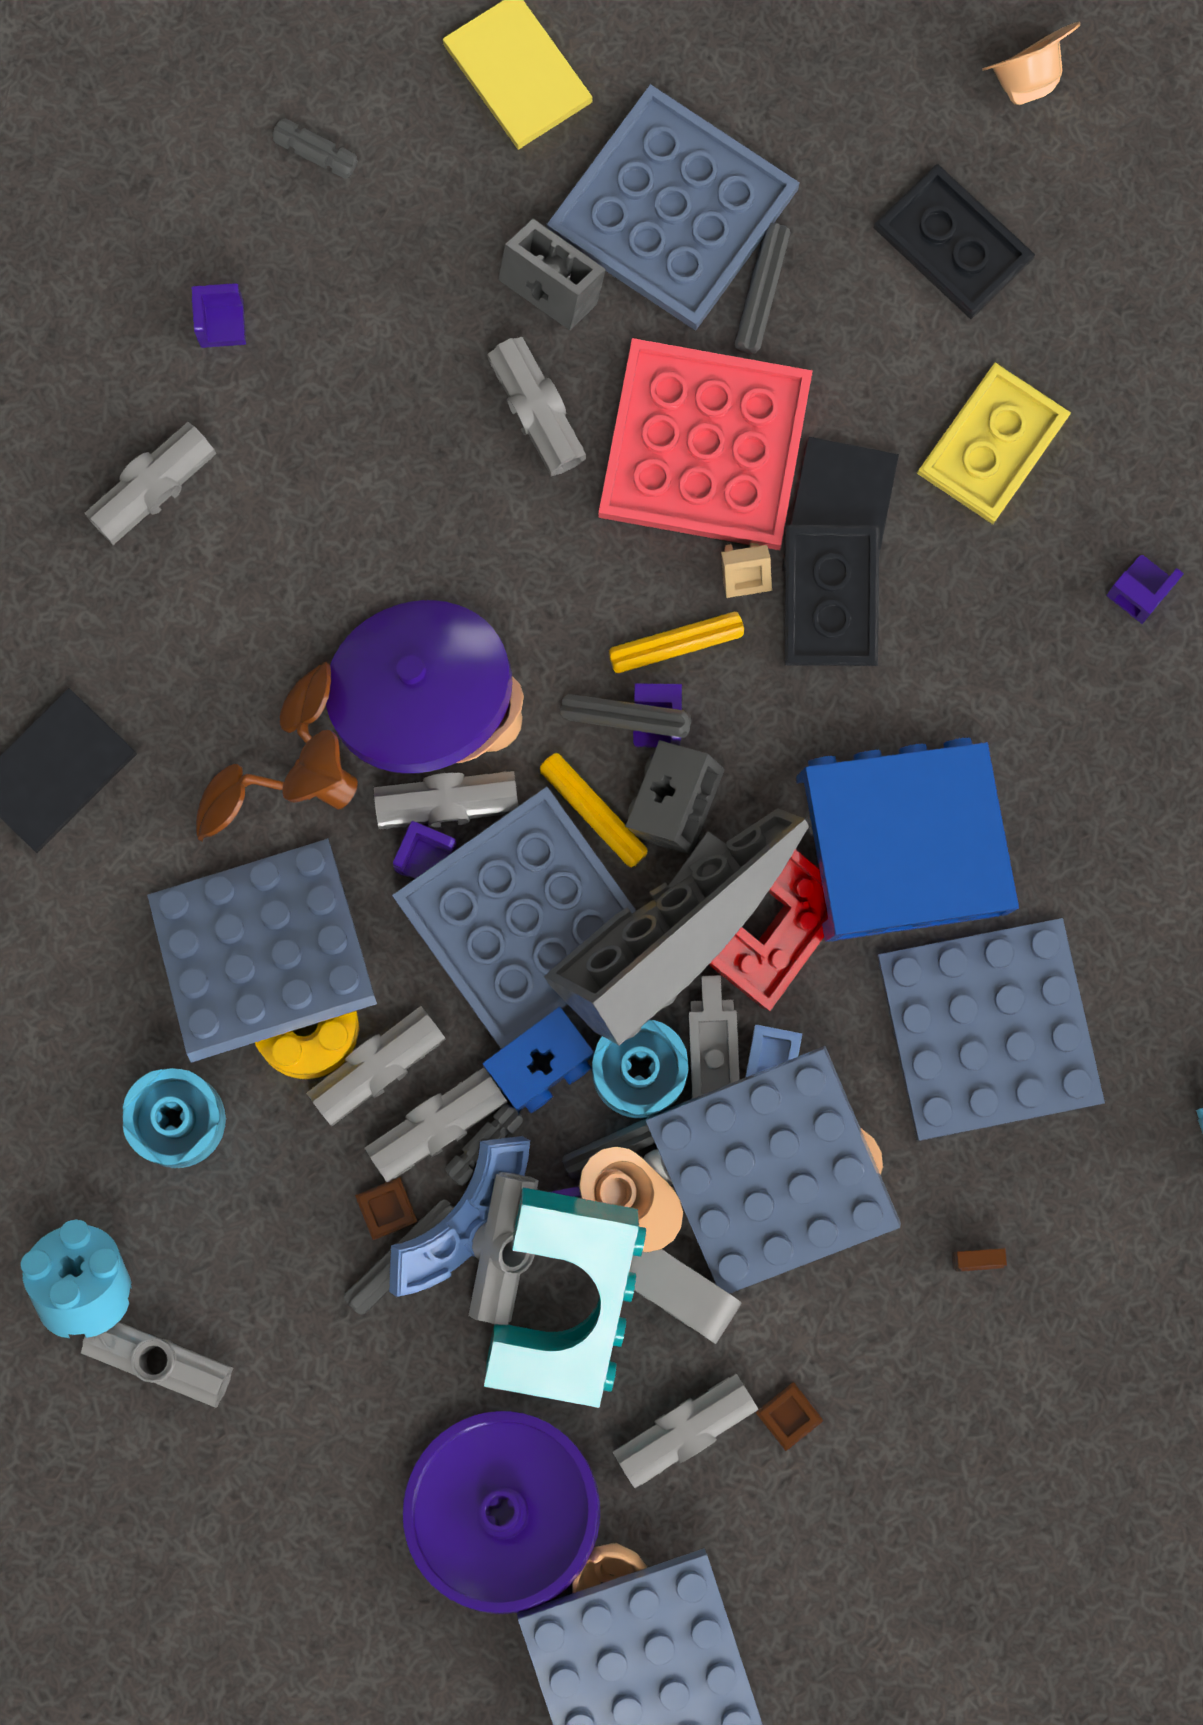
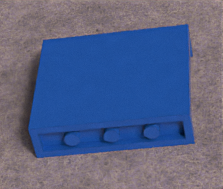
M959 738L943 743L944 748L927 750L926 744H914L900 748L897 755L882 756L881 750H870L853 755L854 760L837 762L835 756L819 757L808 761V767H805L796 776L797 784L804 783L828 913V920L822 923L825 942L1005 916L1019 909L988 742L972 744L971 738Z

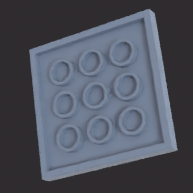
M650 84L550 219L547 228L605 268V271L696 331L759 245L769 225L777 220L798 191L800 182Z
M545 787L392 895L500 1049H503L559 1006L562 1009L568 1005L547 983L544 976L614 915L627 907L631 913L636 911L548 787Z
M329 839L147 895L186 1054L191 1063L377 1004Z
M1063 918L877 955L917 1141L1105 1103Z
M826 1046L648 1116L645 1120L714 1281L718 1287L729 1294L891 1232L901 1226L900 1219Z
M705 1548L517 1613L553 1725H763Z

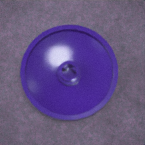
M420 600L406 602L371 616L356 627L340 645L330 664L331 685L326 709L339 738L359 759L374 767L390 772H430L463 760L480 748L492 736L504 718L509 706L512 693L511 665L498 634L485 619L475 612L445 601Z
M496 1411L474 1415L442 1432L430 1443L416 1462L406 1487L403 1503V1527L406 1542L412 1558L422 1575L435 1589L450 1600L464 1607L491 1614H509L526 1611L552 1600L563 1592L577 1578L588 1562L594 1549L600 1525V1499L593 1472L581 1451L566 1435L548 1422L531 1415L511 1411Z

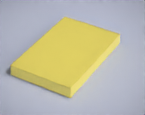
M503 0L443 38V45L518 150L592 103V95L524 0Z
M994 363L920 467L917 474L991 524H994L1071 412L1008 370Z

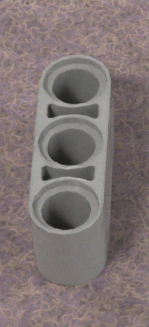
M662 1249L642 1252L641 1257H632L629 1272L636 1273L634 1291L663 1308L664 1311L716 1344L742 1303Z

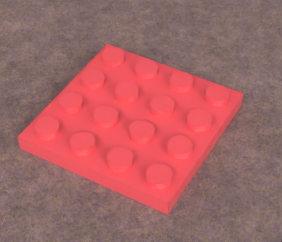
M632 338L599 508V518L750 545V543L759 544V546L767 545L769 549L780 550L813 371Z

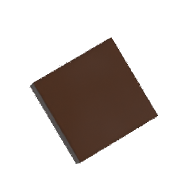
M400 1177L355 1195L373 1241L418 1222Z
M1006 1249L952 1252L953 1270L955 1269L956 1272L1004 1268L1007 1265Z
M794 1382L790 1383L755 1412L785 1451L824 1421Z

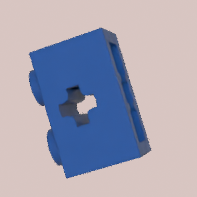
M559 1006L482 1064L517 1112L526 1107L530 1113H533L554 1097L549 1089L561 1080L565 1079L571 1085L590 1071L592 1067L587 1061L593 1057L594 1052ZM538 1052L542 1057H546L549 1054L553 1056L554 1059L550 1062L551 1072L545 1075L540 1070L533 1074L530 1072L529 1069L533 1066L531 1057L533 1054Z

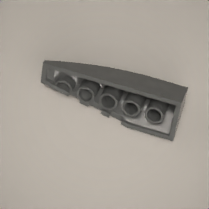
M777 808L727 841L728 851L724 854L708 858L704 856L689 866L692 875L674 887L669 888L666 883H663L649 892L654 900L639 910L631 913L627 907L614 915L550 970L544 978L594 1032L620 1046L625 1040L634 1037L641 1030V1027L658 1011L672 1004L677 995L726 947L753 914L783 871L808 829V823L802 817Z

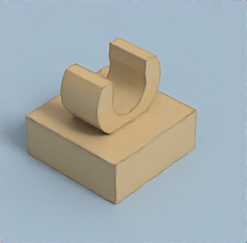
M750 543V548L733 550L732 544L725 546V552H721L726 598L772 591L771 559L767 545L759 546V544Z

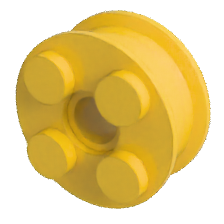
M357 1011L319 1022L315 1032L309 1036H298L293 1031L255 1042V1045L265 1060L280 1073L297 1079L320 1078L341 1067L346 1062L345 1059L353 1052L359 1033Z

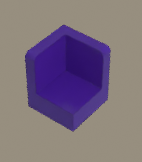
M238 284L192 286L194 332L200 347L246 345L244 301Z
M1140 555L1116 581L1106 596L1143 624L1184 573L1176 568L1169 576L1144 555Z
M635 683L634 703L682 710V684ZM633 730V744L635 747L657 748L659 740L678 746L681 743V737Z
M411 821L393 861L395 872L415 880L456 851V840L415 821Z

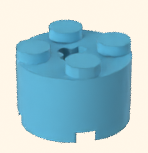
M650 1019L634 1037L625 1040L620 1046L602 1036L597 1043L592 1060V1079L595 1089L602 1101L613 1111L635 1119L647 1118L670 1108L682 1093L688 1077L687 1051L680 1037L669 1026ZM633 1058L638 1062H642L645 1059L651 1062L648 1068L650 1077L644 1079L638 1075L632 1078L629 1075L632 1067L630 1060Z
M176 1068L151 1071L137 1080L125 1097L123 1105L124 1135L134 1151L151 1162L170 1168L189 1167L206 1159L216 1149L222 1139L226 1124L223 1102L217 1091L207 1081L190 1071ZM170 1108L177 1112L183 1109L180 1115L183 1123L178 1128L172 1125L167 1128L165 1127L169 1122V1118L165 1114Z
M70 1220L63 1224L61 1228L42 1237L21 1260L23 1283L43 1325L57 1336L70 1338L68 1334H84L88 1338L100 1335L116 1325L127 1311L130 1288L132 1289L130 1276L116 1243L106 1232L99 1228L89 1226L82 1220Z

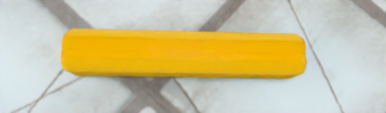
M731 612L614 646L609 650L610 662L615 673H622L738 639L744 635L743 622L738 612Z
M554 753L541 764V774L628 867L637 865L647 855V847L634 833L625 827L626 825L560 754Z

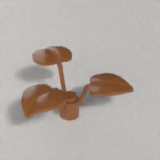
M324 662L302 677L289 692L280 712L281 729L287 733L297 729L298 735L306 743L299 759L295 761L294 767L289 771L284 782L252 774L243 775V768L238 764H232L223 769L211 780L202 795L196 820L198 840L203 842L205 837L217 834L233 821L244 801L245 787L251 784L282 790L283 797L293 803L317 797L339 810L351 801L356 792L358 781L355 776L341 768L340 745L337 735L331 730H323L312 737L308 731V724L319 718L329 697L331 685V666L329 663Z

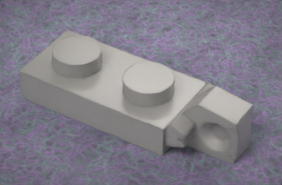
M721 975L702 976V1001L690 1002L689 1036L692 1099L740 1080L737 1010H734L733 1000H722Z

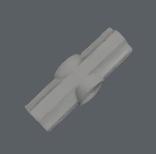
M523 337L510 338L498 344L494 350L488 353V360L508 395L507 402L512 414L517 413L522 422L523 428H521V431L524 435L529 434L551 476L562 474L576 467L586 459V454L565 417L567 414L555 385L550 378H544Z
M187 422L152 454L146 452L131 461L121 473L120 482L85 512V515L102 535L114 545L149 513H159L162 510L159 506L171 495L176 498L181 491V485L205 463L211 460L216 455V452L197 428Z
M514 771L465 777L463 773H442L425 777L423 782L374 787L375 809L379 829L409 827L411 821L419 824H428L429 827L434 828L441 827V822L458 821V825L469 823L472 818L506 815L518 807Z
M420 1006L382 1036L377 1034L361 1044L348 1055L344 1065L326 1076L306 1094L328 1123L333 1126L371 1096L376 1098L385 1092L383 1088L396 1078L399 1081L404 1078L408 1073L407 1069L440 1046L446 1038L422 1006Z
M483 1068L480 1071H476L465 1081L460 1082L444 1095L439 1093L420 1104L405 1116L407 1120L365 1147V1150L386 1182H389L413 1168L415 1164L427 1156L434 1157L443 1151L442 1148L453 1140L457 1139L458 1141L467 1134V1129L506 1104L507 1100L487 1070Z
M499 1172V1174H496L487 1222L477 1230L472 1244L474 1255L479 1260L468 1316L475 1320L508 1325V1322H511L520 1274L529 1268L535 1256L534 1254L512 1250L513 1232L522 1188L537 1190L539 1180L509 1172Z
M118 1322L100 1335L84 1337L81 1354L136 1375L143 1381L156 1383L215 1408L218 1407L219 1402L225 1395L233 1367L178 1346L170 1340L158 1338L121 1322ZM155 1347L162 1348L167 1354L168 1359L167 1366L159 1374L152 1373L147 1367L146 1362L147 1355Z
M734 1374L711 1387L706 1393L695 1400L689 1398L668 1414H663L654 1421L655 1425L612 1452L633 1487L636 1488L657 1474H660L675 1462L679 1461V1463H682L713 1444L717 1440L716 1436L759 1409L738 1375Z

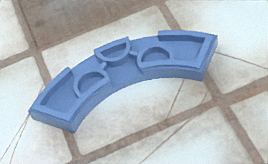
M518 1136L480 1141L479 1155L473 1177L454 1209L440 1223L426 1233L412 1240L391 1245L390 1293L399 1297L430 1288L451 1277L450 1272L458 1268L472 1255L475 1257L472 1249L473 1238L480 1226L487 1222L496 1174H499V1172H509L525 1176L530 1148L529 1139Z

